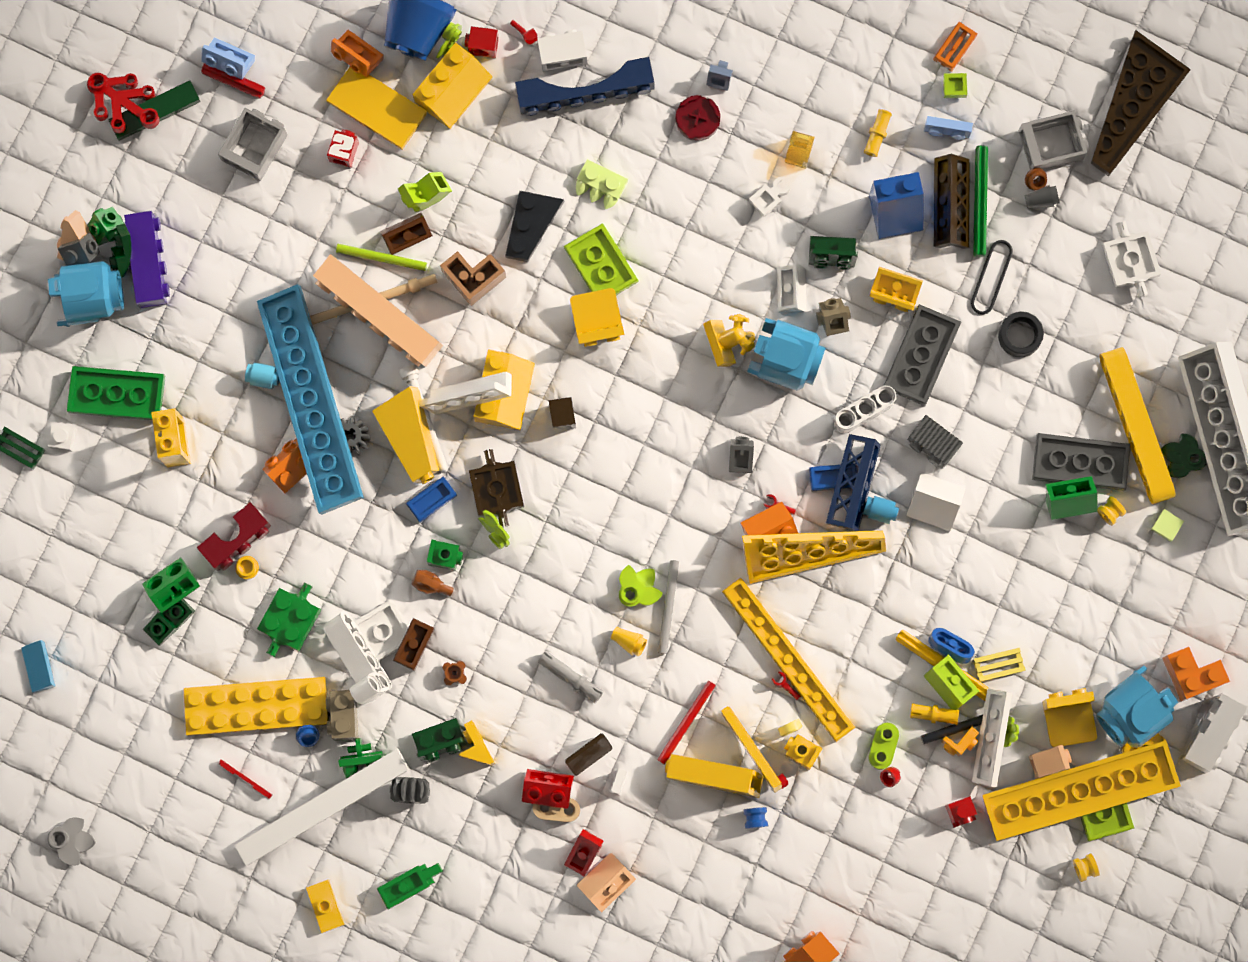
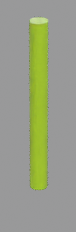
M337 244L336 253L426 271L427 262L343 244Z

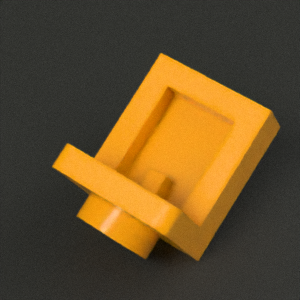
M971 727L958 744H955L945 736L941 741L944 744L943 749L952 756L955 754L961 756L966 749L971 751L979 740L976 736L979 732Z

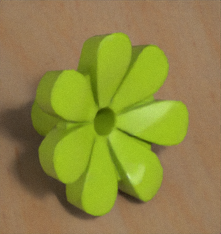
M1008 716L1003 747H1009L1012 742L1018 740L1019 726L1014 724L1015 719L1011 716Z

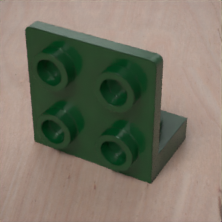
M810 236L808 265H814L813 267L817 269L837 266L839 270H849L850 267H855L858 257L856 238Z
M457 718L412 733L418 751L416 755L418 759L424 760L426 763L440 759L439 755L445 752L449 755L462 751L461 747L466 745Z

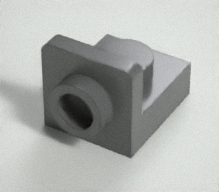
M744 436L730 439L729 472L752 473L753 440H749L748 437Z

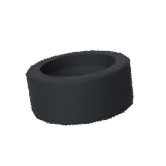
M1019 311L1005 318L999 329L998 340L1000 346L1007 354L1023 358L1037 351L1043 341L1044 329L1036 316L1029 312ZM1015 322H1026L1033 328L1035 333L1034 340L1029 346L1019 348L1012 345L1007 336L1008 329Z

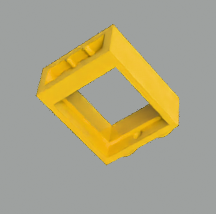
M175 408L151 412L158 459L168 468L191 464L184 418ZM159 432L162 433V437L158 436Z

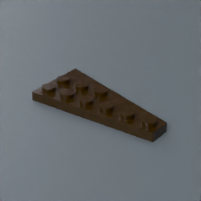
M1136 29L1091 160V164L1107 176L1111 175L1191 70Z

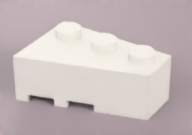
M1223 693L1212 697L1180 760L1204 773L1211 772V770L1215 771L1221 761L1220 754L1223 749L1226 750L1232 740L1231 735L1241 723L1248 707Z

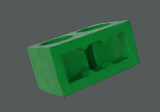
M181 557L142 583L147 595L161 613L200 587L193 572Z

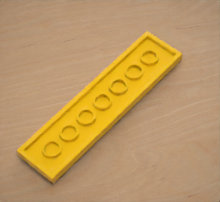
M1165 740L982 795L995 839L999 841L1178 788L1181 785Z

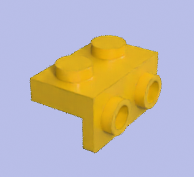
M879 267L869 296L876 303L882 305L891 303L895 305L896 309L908 312V310H914L923 280Z

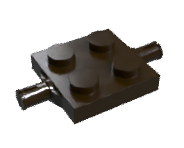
M489 449L491 458H489L488 450L483 451L486 464L481 468L469 470L478 516H484L483 511L487 510L498 516L499 525L504 528L502 519H504L505 527L510 526L507 513L513 509L524 507L515 461L495 462L494 450Z

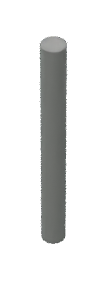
M670 560L658 648V653L667 654L679 568V561Z

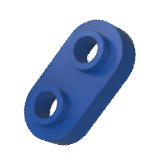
M936 628L928 638V642L934 650L945 656L950 655L957 663L967 664L974 656L975 650L969 642L946 629Z

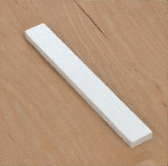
M396 749L237 843L235 847L245 866H248L410 769L399 749Z

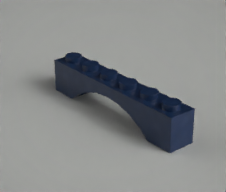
M650 57L626 61L610 77L585 87H561L547 83L539 78L517 81L515 86L521 115L533 116L543 110L554 112L564 106L580 107L585 102L601 103L606 101L607 98L612 97L623 99L628 97V94H648L651 90L655 89V82Z

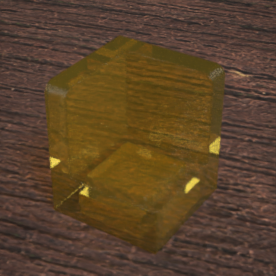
M793 131L785 163L806 169L815 137Z

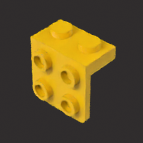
M613 288L571 296L570 303L579 344L584 343V347L597 345V340L606 339L607 342L620 340L621 335H625L616 292Z
M1086 688L1072 690V695L1063 696L1062 692L1048 694L1049 699L1042 701L1049 742L1052 747L1093 742L1097 739L1091 705L1095 701L1093 691L1086 692Z

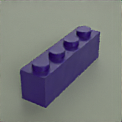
M152 211L124 215L125 225L131 236L130 262L136 304L140 309L168 304L167 297H170V289L168 283L164 282L167 268L165 261L161 260L164 246L162 239L158 238V231H161L159 217H155Z

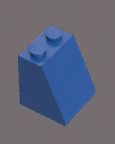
M919 172L873 181L869 199L878 239L924 230V193Z

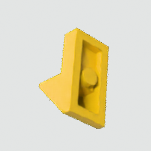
M471 720L464 724L466 730L463 731V734L468 744L474 743L475 746L458 755L462 758L490 766L494 765L495 762L474 722Z

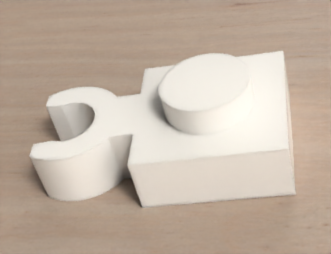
M782 177L775 179L771 189L765 184L749 198V202L763 217L767 216L781 203L778 196H785L790 191L789 185L785 189L778 187V184L782 182Z

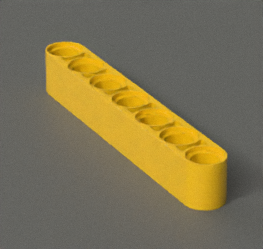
M1120 347L1101 353L1099 355L1100 363L1129 444H1131L1130 448L1151 504H1156L1175 498L1174 485L1125 349Z

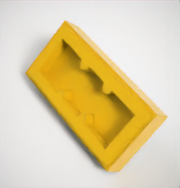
M329 879L306 887L321 933L345 925Z

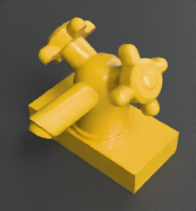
M730 315L729 320L734 321L733 328L726 331L722 320H709L703 323L717 367H730L736 364L732 347L740 344L742 347L741 355H745L746 352H750L755 347L754 332L742 329L743 322H749V318H746L744 315Z

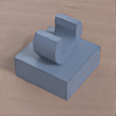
M720 60L718 66L710 65L707 86L728 91L733 70L727 69L728 62Z

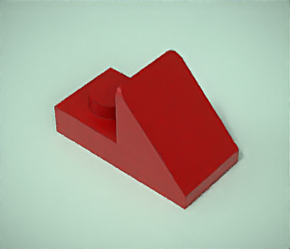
M583 829L564 865L585 877L604 841Z

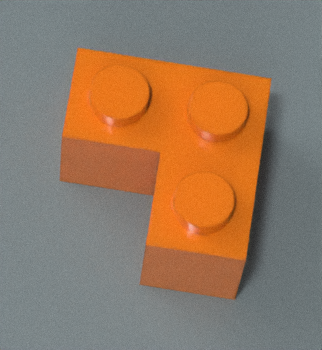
M1190 647L1162 658L1181 702L1230 682L1221 660L1198 668Z
M811 931L801 940L803 945L796 950L793 947L783 957L785 958L784 962H831L840 953L821 931L816 934L814 931Z

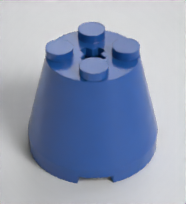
M389 0L384 46L393 50L397 49L406 56L426 61L445 29L453 20L457 9H454V6L442 0Z

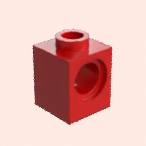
M471 26L470 34L466 33L464 45L468 47V52L473 56L496 58L499 42L498 29Z

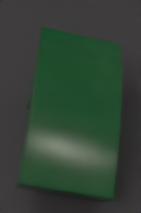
M125 223L116 225L117 235H114L116 246L111 247L112 257H109L112 271L118 270L121 278L125 277L131 259V236Z
M181 599L164 612H158L142 630L160 646L193 615L195 610L184 599Z

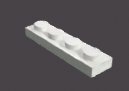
M987 689L972 778L974 783L997 787L1012 699L1011 692Z

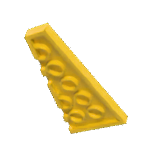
M883 531L742 536L750 584L886 552Z

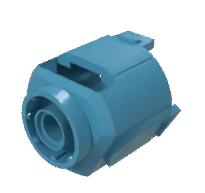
M104 261L61 266L60 274H55L54 278L48 279L49 296H61L65 319L57 321V326L70 327L71 325L99 322L103 317H110L115 311L124 309V293L120 273L118 270L111 271L110 266Z
M766 318L762 331L772 336L770 338L759 335L754 349L755 353L764 356L763 362L758 363L751 360L747 372L756 375L758 378L796 391L802 389L805 383L813 385L826 347L819 345L820 338L818 334L781 320L775 321Z
M1145 666L1135 670L1132 675L1112 689L1104 697L1101 711L1096 714V718L1104 731L1120 747L1128 743L1131 747L1139 748L1174 720L1172 712L1174 711L1173 707L1178 703L1177 699L1169 688H1165L1158 693L1142 677L1147 671Z

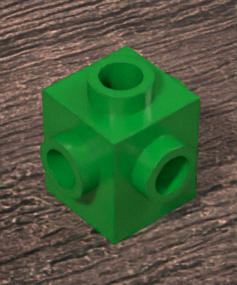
M113 207L107 209L100 208L93 212L87 226L90 233L96 239L97 245L100 246L115 241L114 235H117L116 225L124 224L122 217Z

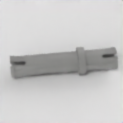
M547 650L540 657L539 664L574 688L573 691L576 693L580 692L596 704L604 693L603 690L589 682L585 675L581 676Z

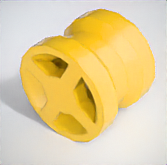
M1110 496L1106 500L1105 505L1098 507V514L1106 523L1113 526L1119 516L1123 517L1126 514V510L1117 499Z
M1092 853L1087 854L1083 859H1073V866L1080 882L1086 881L1087 877L1100 876Z

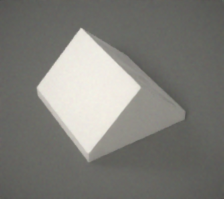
M921 472L906 517L950 532L961 506L965 487Z

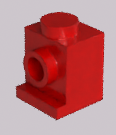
M971 796L945 805L953 828L976 820L975 815L977 812Z

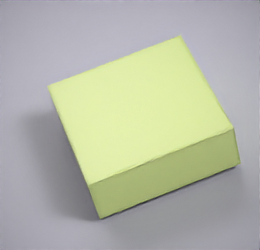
M1164 509L1151 530L1172 542L1184 521Z

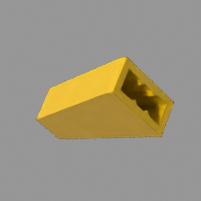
M409 386L372 410L412 482L425 484L434 479L433 474L439 471L425 410L419 407V400H422L418 387Z
M671 754L670 759L667 760L665 765L666 777L671 780L760 798L764 776L753 769Z

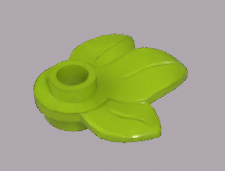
M451 22L442 35L445 42L436 56L437 59L442 55L444 57L459 39L462 33V26L460 24Z
M484 510L485 518L479 517L478 520L491 533L488 536L489 539L499 549H502L504 546L508 547L510 545L508 540L510 536L499 525L496 516Z
M627 565L621 571L619 577L621 584L619 600L623 605L627 607H633L637 604L649 606L657 602L663 595L660 590L653 587L655 582L654 569H643L636 573L630 565ZM632 591L635 597L627 599L626 593Z

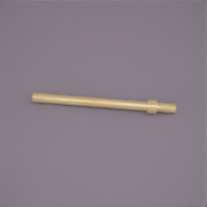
M435 274L418 280L417 278L408 280L406 284L379 292V294L388 300L408 292L413 294L421 291L420 288L438 282ZM341 305L311 315L312 325L352 312L354 309L351 306L346 309Z

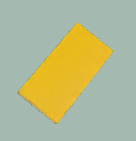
M351 67L347 69L326 100L330 105L402 150L427 115V111L371 75L365 77L361 73L354 72Z

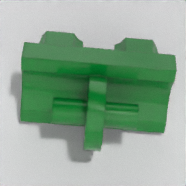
M356 738V745L347 746L348 753L357 752V754L340 756L338 760L339 767H343L345 778H349L358 772L359 764H366L367 767L381 759L383 751L363 753V751L372 750L371 743L362 744L361 738Z

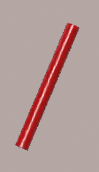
M709 680L707 681L657 760L664 765L666 764L716 685Z

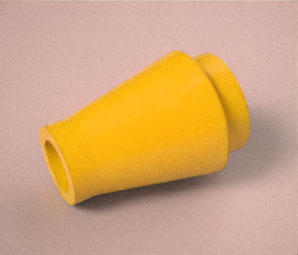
M616 627L611 635V640L619 644L632 656L634 654L640 656L647 644V639L643 638L642 634Z

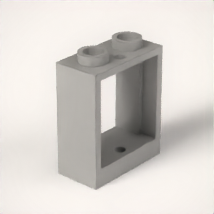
M244 108L220 149L218 156L221 161L261 181L286 139L287 132L284 125L278 120L272 119L270 121L264 118L265 115L256 109L251 111ZM250 122L276 135L260 165L233 152Z
M1075 110L1021 124L1018 131L1030 170L1033 168L1044 170L1084 160L1087 151H1089L1087 139L1082 137V121L1080 117H1076ZM1067 124L1075 153L1042 161L1034 132Z

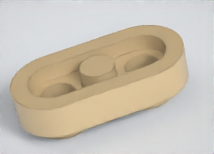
M570 798L569 806L573 808V812L570 815L564 813V808L549 806V811L542 812L540 809L541 805L533 804V812L542 820L573 822L580 815V806L576 800Z

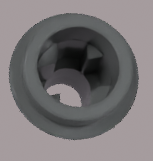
M1047 185L1028 195H1024L1027 209L1055 207V204L1060 203L1056 185L1051 187Z

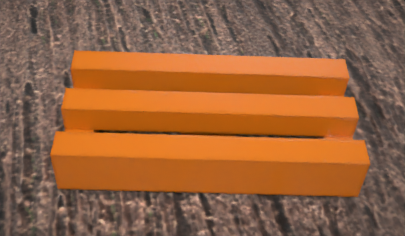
M958 22L933 60L940 62L943 67H948V70L952 72L978 33ZM960 29L963 30L945 58L941 57ZM966 35H971L952 63L949 62Z

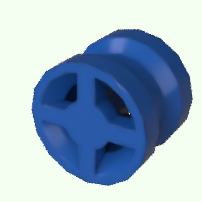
M767 807L743 809V814L747 820L745 829L768 827V821L765 819Z

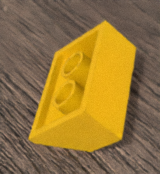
M455 42L415 90L413 98L417 105L451 129L493 77L472 54Z
M488 349L482 377L502 372L512 374L511 397L476 405L473 416L475 422L521 431L535 363L513 354Z

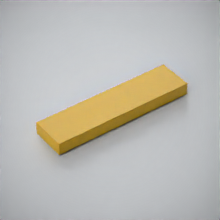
M730 706L722 709V716L774 793L782 789L780 780Z

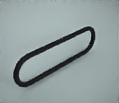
M998 240L990 247L972 296L971 307L978 314L989 313L995 304L1013 253L1012 246L1005 240ZM997 244H1005L1009 248V255L992 302L986 311H979L976 309L974 302L993 249Z

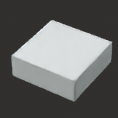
M621 769L616 771L611 793L620 795L627 771Z

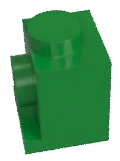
M431 539L427 564L456 571L457 565L461 566L464 552L460 551L459 545ZM449 551L450 555L448 558H442L441 553Z

